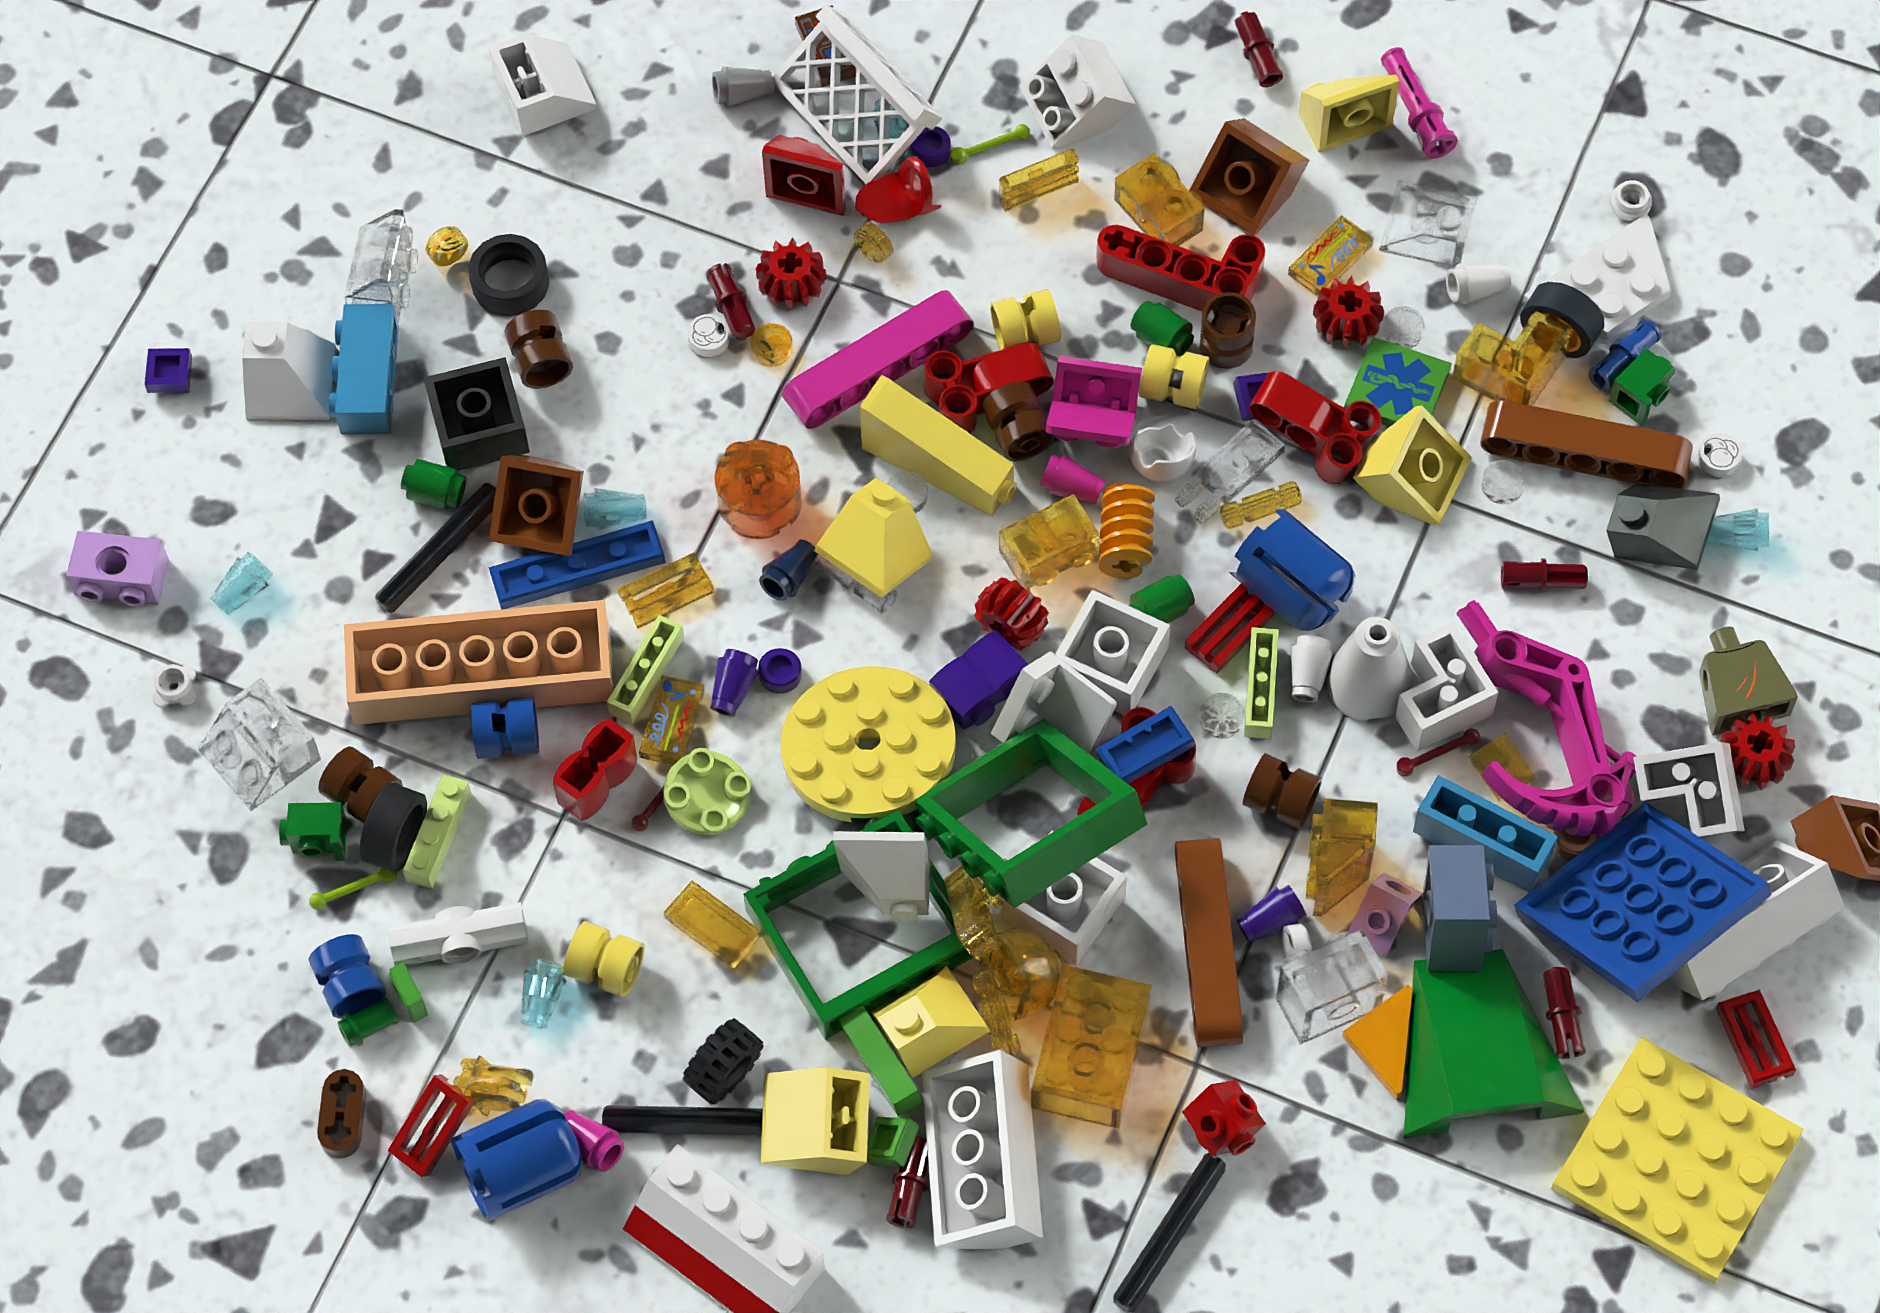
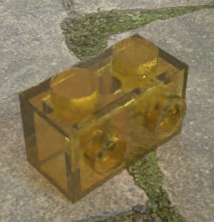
M1155 153L1115 177L1114 200L1144 234L1180 246L1203 231L1205 205L1196 192H1189L1180 182L1175 168L1169 163L1164 164Z
M1072 494L1000 530L999 552L1022 587L1027 589L1035 585L1044 586L1052 582L1059 573L1073 566L1075 568L1082 567L1092 561L1095 555L1099 554V532L1075 495Z

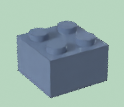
M1429 845L1422 894L1428 971H1482L1484 955L1492 954V928H1496L1497 903L1496 900H1490L1489 890H1493L1494 869L1492 863H1485L1484 845Z

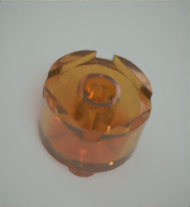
M767 440L739 441L730 444L726 448L725 454L717 464L714 476L718 510L722 519L732 526V530L739 535L753 539L773 537L779 534L780 529L787 526L790 522L792 525L801 511L802 493L800 471L791 449L785 445H779Z

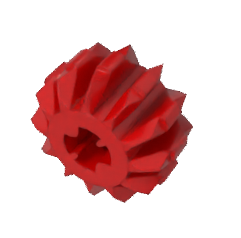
M793 237L787 246H782L775 240L773 251H762L760 256L761 263L757 264L755 270L756 278L759 280V291L762 293V296L769 295L773 307L785 301L786 307L790 311L794 302L799 301L807 308L809 296L820 297L822 292L821 285L825 284L826 269L823 267L822 255L820 252L812 251L809 241L798 247Z
M1351 275L1347 283L1342 284L1334 278L1330 288L1322 287L1319 291L1318 299L1313 306V316L1316 319L1315 327L1317 333H1327L1326 339L1329 344L1339 339L1342 340V344L1346 349L1350 345V341L1354 340L1363 347L1367 341V336L1375 337L1379 332L1385 310L1381 306L1382 298L1380 292H1370L1371 286L1368 281L1361 285H1356Z
M1001 577L997 581H993L989 587L986 586L978 596V601L974 605L976 609L974 616L976 620L982 623V630L989 633L997 630L1013 648L1020 651L1025 647H1030L1034 641H1037L1049 623L1047 620L1049 612L1041 605V598L1034 596L1030 588L1022 587L1017 580L1009 581L1007 578Z
M1754 713L1747 716L1745 723L1736 718L1731 723L1729 731L1723 733L1720 742L1730 744L1735 776L1740 775L1742 777V788L1748 786L1751 780L1756 782L1760 790L1766 788L1769 780L1778 784L1783 780L1784 771L1791 770L1794 763L1791 754L1795 749V740L1785 738L1788 732L1786 725L1777 728L1772 726L1773 719L1771 715L1766 717L1764 722H1759ZM1752 750H1759L1761 754L1755 753Z

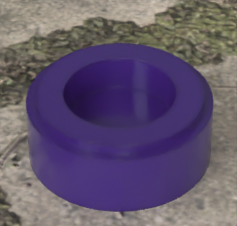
M935 126L933 130L926 127L910 145L911 156L918 157L925 167L942 165L948 160L951 153V140L948 133L938 126Z
M784 648L772 649L766 652L759 661V679L763 687L768 691L783 694L792 691L800 683L802 678L801 662L794 652Z

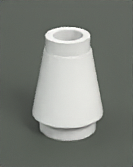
M1459 263L1456 268L1449 269L1447 272V292L1453 302L1460 301L1465 305L1503 290H1509L1511 287V273L1506 265Z
M1313 635L1297 637L1296 645L1291 647L1293 699L1308 703L1318 701V695L1334 656V653L1331 651L1332 643L1329 640Z

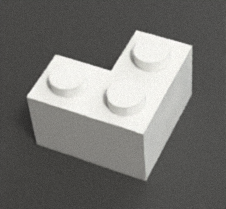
M1454 623L1415 641L1411 665L1422 681V684L1399 695L1395 718L1416 751L1419 752L1492 716L1498 691Z
M1719 742L1633 757L1641 801L1652 802L1685 796L1691 832L1700 838L1745 831L1729 743Z

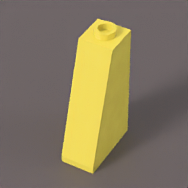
M883 375L880 376L859 407L862 449L991 516L994 515L1000 504L1007 505L1017 487V483L1014 482V463Z

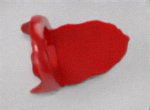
M915 156L908 157L902 162L898 172L885 174L877 180L866 183L855 198V210L860 212L861 216L877 223L905 221L915 216L926 215L940 209L942 206L932 204V185L929 173L923 162ZM915 172H917L920 181L915 177Z

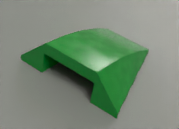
M1503 949L1492 950V954L1484 955L1482 971H1428L1427 959L1414 961L1403 1138L1446 1133L1449 1131L1451 1120L1518 1110L1536 1108L1538 1120L1583 1114L1584 1109Z

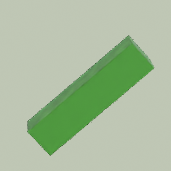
M863 1005L838 1019L846 1038L898 1117L923 1103L917 1087Z

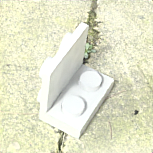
M1050 651L1021 670L991 734L1002 743H1005L1035 723L1045 719L1092 755L1117 706V702Z

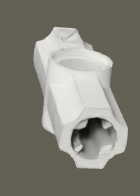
M521 902L477 911L467 906L450 907L438 912L435 919L388 927V938L394 966L402 962L407 966L439 959L451 964L465 963L478 958L481 955V951L528 943Z

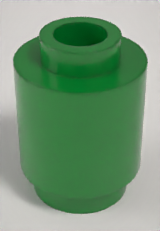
M1150 301L1144 302L1132 317L1131 329L1136 332L1138 339L1149 346L1155 344L1175 350L1176 355L1181 356L1189 350L1193 343L1192 323L1159 302L1155 304Z
M417 459L413 466L407 465L401 479V489L406 490L407 500L447 510L448 507L458 509L464 496L467 477L458 474V470L455 468Z
M1181 575L1174 577L1165 576L1133 593L1130 596L1131 605L1129 606L1168 624L1187 614L1188 608L1195 604V598L1188 582Z

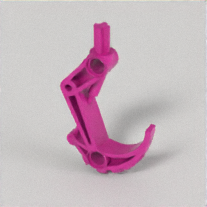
M1475 600L1469 602L1466 607L1459 609L1456 614L1478 645L1474 651L1478 662L1494 686L1523 694L1540 708L1546 706L1550 710L1573 786L1557 790L1529 786L1506 772L1497 760L1490 763L1481 775L1490 787L1511 807L1524 814L1528 819L1538 824L1542 823L1551 830L1557 832L1566 830L1568 834L1574 836H1587L1590 833L1594 835L1610 833L1615 828L1619 819L1624 817L1634 805V794L1628 782L1636 773L1633 757L1637 756L1629 751L1619 755L1604 743L1586 664L1575 656L1508 630L1498 631L1479 602ZM1608 757L1615 762V764L1610 766Z

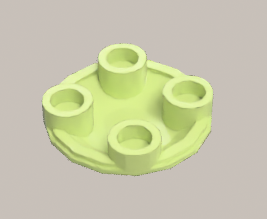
M706 748L694 749L689 755L682 757L670 768L663 785L664 803L670 817L683 829L698 835H717L732 829L744 817L750 803L751 781L749 776L744 773L743 769L732 758Z

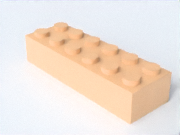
M605 600L344 624L347 704L354 725L471 714L472 703L497 701L501 707H504L509 699L533 697L536 708L605 702L614 690L610 624Z

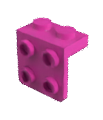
M1059 356L1053 399L1045 431L1063 441H1076L1079 438L1087 439L1110 448L1129 444L1136 416L1142 368Z

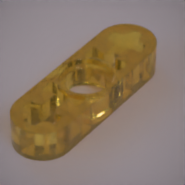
M961 865L945 877L944 881L957 936L965 949L975 959L980 961L999 947V941L987 891L978 877L972 879Z

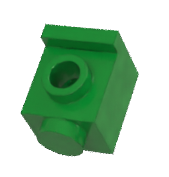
M1646 348L1614 380L1609 402L1642 426L1648 419L1651 405L1659 406L1668 396L1671 390V386L1668 385L1669 379L1675 374L1673 365L1666 358L1656 356Z
M288 803L287 819H281L279 824L280 845L290 846L292 853H298L304 857L315 858L324 855V853H334L336 861H345L348 820L342 803Z

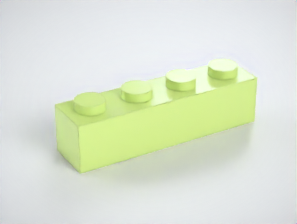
M658 615L607 700L609 714L631 724L635 722L684 639L683 625Z
M1252 627L1244 737L1271 739L1279 629Z
M442 774L404 866L403 873L406 882L433 889L471 796L468 781Z

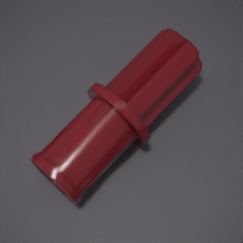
M1242 12L1241 16L1235 19V26L1244 45L1243 55L1247 60L1251 61L1258 77L1259 85L1261 87L1274 86L1283 79V73L1272 51L1274 43L1270 38L1266 37L1255 12Z
M724 263V273L721 264H716L706 272L707 280L717 299L715 307L719 313L724 315L731 334L738 341H744L755 333L754 323L745 305L748 298L745 292L739 289L731 266Z
M1541 558L1540 562L1502 561L1501 588L1540 589V593H1545L1546 588L1583 589L1588 583V569L1583 564H1547L1546 558Z
M1567 967L1548 969L1543 973L1549 1011L1545 1015L1546 1019L1551 1020L1557 1049L1556 1055L1561 1059L1570 1058L1567 1040L1570 1039L1574 1057L1581 1056L1586 1053L1578 1018L1582 1013V1009L1580 1006H1576L1570 971Z
M921 1136L915 1137L905 1166L900 1167L899 1172L895 1173L892 1177V1183L895 1187L886 1221L899 1228H904L905 1220L907 1221V1228L915 1226L921 1194L928 1188V1181L925 1179L929 1164L927 1139Z

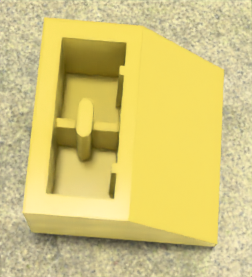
M822 1067L765 1074L761 1164L848 1175L867 1163L870 1073Z

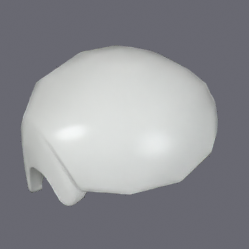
M1168 424L1160 429L1148 427L1139 430L1129 446L1131 461L1135 469L1147 479L1160 483L1179 479L1185 475L1195 458L1197 450L1195 435L1192 432L1187 433L1186 436L1181 435L1177 432L1174 424Z

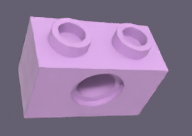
M77 531L66 577L74 595L87 601L97 602L102 599L120 600L131 606H141L144 603L158 605L169 558L161 539ZM125 568L118 574L109 575L115 569Z

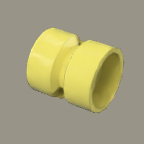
M1048 289L1025 294L1022 302H1018L1014 297L991 302V319L1000 350L1027 342H1035L1039 347L1060 342L1061 330L1053 297Z
M1151 344L1142 372L1139 397L1163 402L1169 397L1172 398L1176 406L1197 410L1206 382L1209 357L1185 352L1179 357L1172 348ZM1176 369L1184 371L1181 386L1172 385Z
M584 921L580 924L570 942L564 960L563 973L565 976L586 984L598 980L599 989L625 997L631 990L640 971L645 945L643 942L621 934L611 938L608 929Z

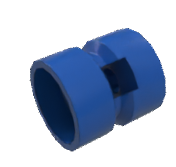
M533 697L509 699L504 707H501L497 701L472 703V732L477 759L502 757L505 750H510L515 756L539 753L538 721ZM506 724V733L497 732L496 726Z
M346 934L330 939L318 946L308 958L318 984L324 986L322 992L333 1017L338 1019H344L343 1014L346 1012L352 1015L386 996L385 988L376 968L369 966L368 962L371 957L362 937L357 934Z

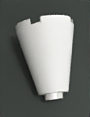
M1371 617L1362 621L1332 659L1326 675V684L1331 702L1342 714L1357 721L1365 722L1368 719H1389L1396 714L1399 695L1413 687L1412 671L1398 629L1391 621L1385 618Z

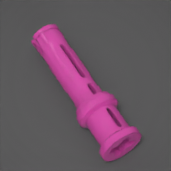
M1395 47L1386 51L1381 57V63L1388 75H1397L1400 81L1398 94L1409 112L1408 125L1413 132L1418 133L1422 140L1424 155L1429 159L1445 156L1455 148L1458 138L1454 131L1448 130L1443 121L1444 112L1439 105L1431 102L1419 78L1406 57L1404 49Z

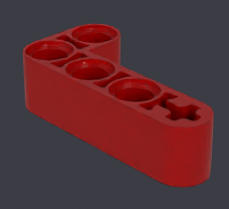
M1115 224L1103 228L1098 234L1096 263L1099 271L1109 278L1203 311V307L1210 298L1224 292L1238 293L1251 302L1263 276L1266 250L1264 243L1258 237L1249 234L1239 235L1230 242L1222 260L1218 261L1131 228ZM1246 259V260H1250V261H1252V262L1245 263V262H1241V261H1239V260ZM1148 264H1158L1159 266L1150 267ZM1186 278H1196L1198 280L1188 281Z

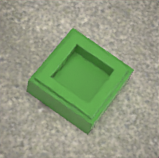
M404 962L390 968L389 976L392 985L410 1020H413L415 1023L428 1016L423 998Z
M876 1117L867 1140V1163L879 1166L904 1167L920 1126L909 1118Z

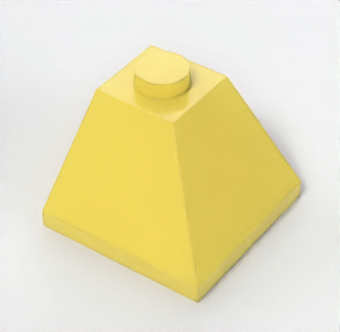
M1397 75L1337 79L1326 84H1314L1307 90L1302 91L1299 116L1317 151L1321 152L1393 127L1400 82Z
M1422 405L1415 406L1369 443L1353 479L1377 503L1429 524L1440 525L1472 457Z
M878 478L873 479L851 495L816 544L814 550L881 598L930 562L932 558V552L910 500Z
M947 966L870 1012L873 1020L911 1078L916 1077L990 1032L988 1026Z

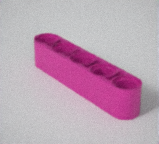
M940 291L793 378L784 387L782 397L806 428H816L864 400L881 375L894 382L926 363L927 358L937 351H946L962 341L972 331L974 321L950 291Z

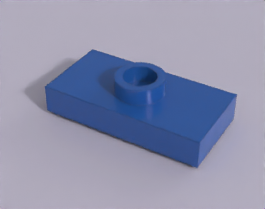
M1169 706L1097 747L1096 755L1105 767L1129 784L1194 747L1195 740L1174 708Z

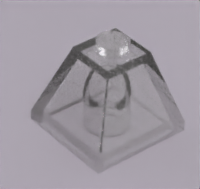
M1398 180L1379 251L1456 268L1457 264L1462 262L1478 197Z

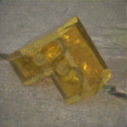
M1535 311L1520 335L1513 341L1478 322L1457 352L1452 378L1494 401H1510L1533 406L1567 356L1573 330Z

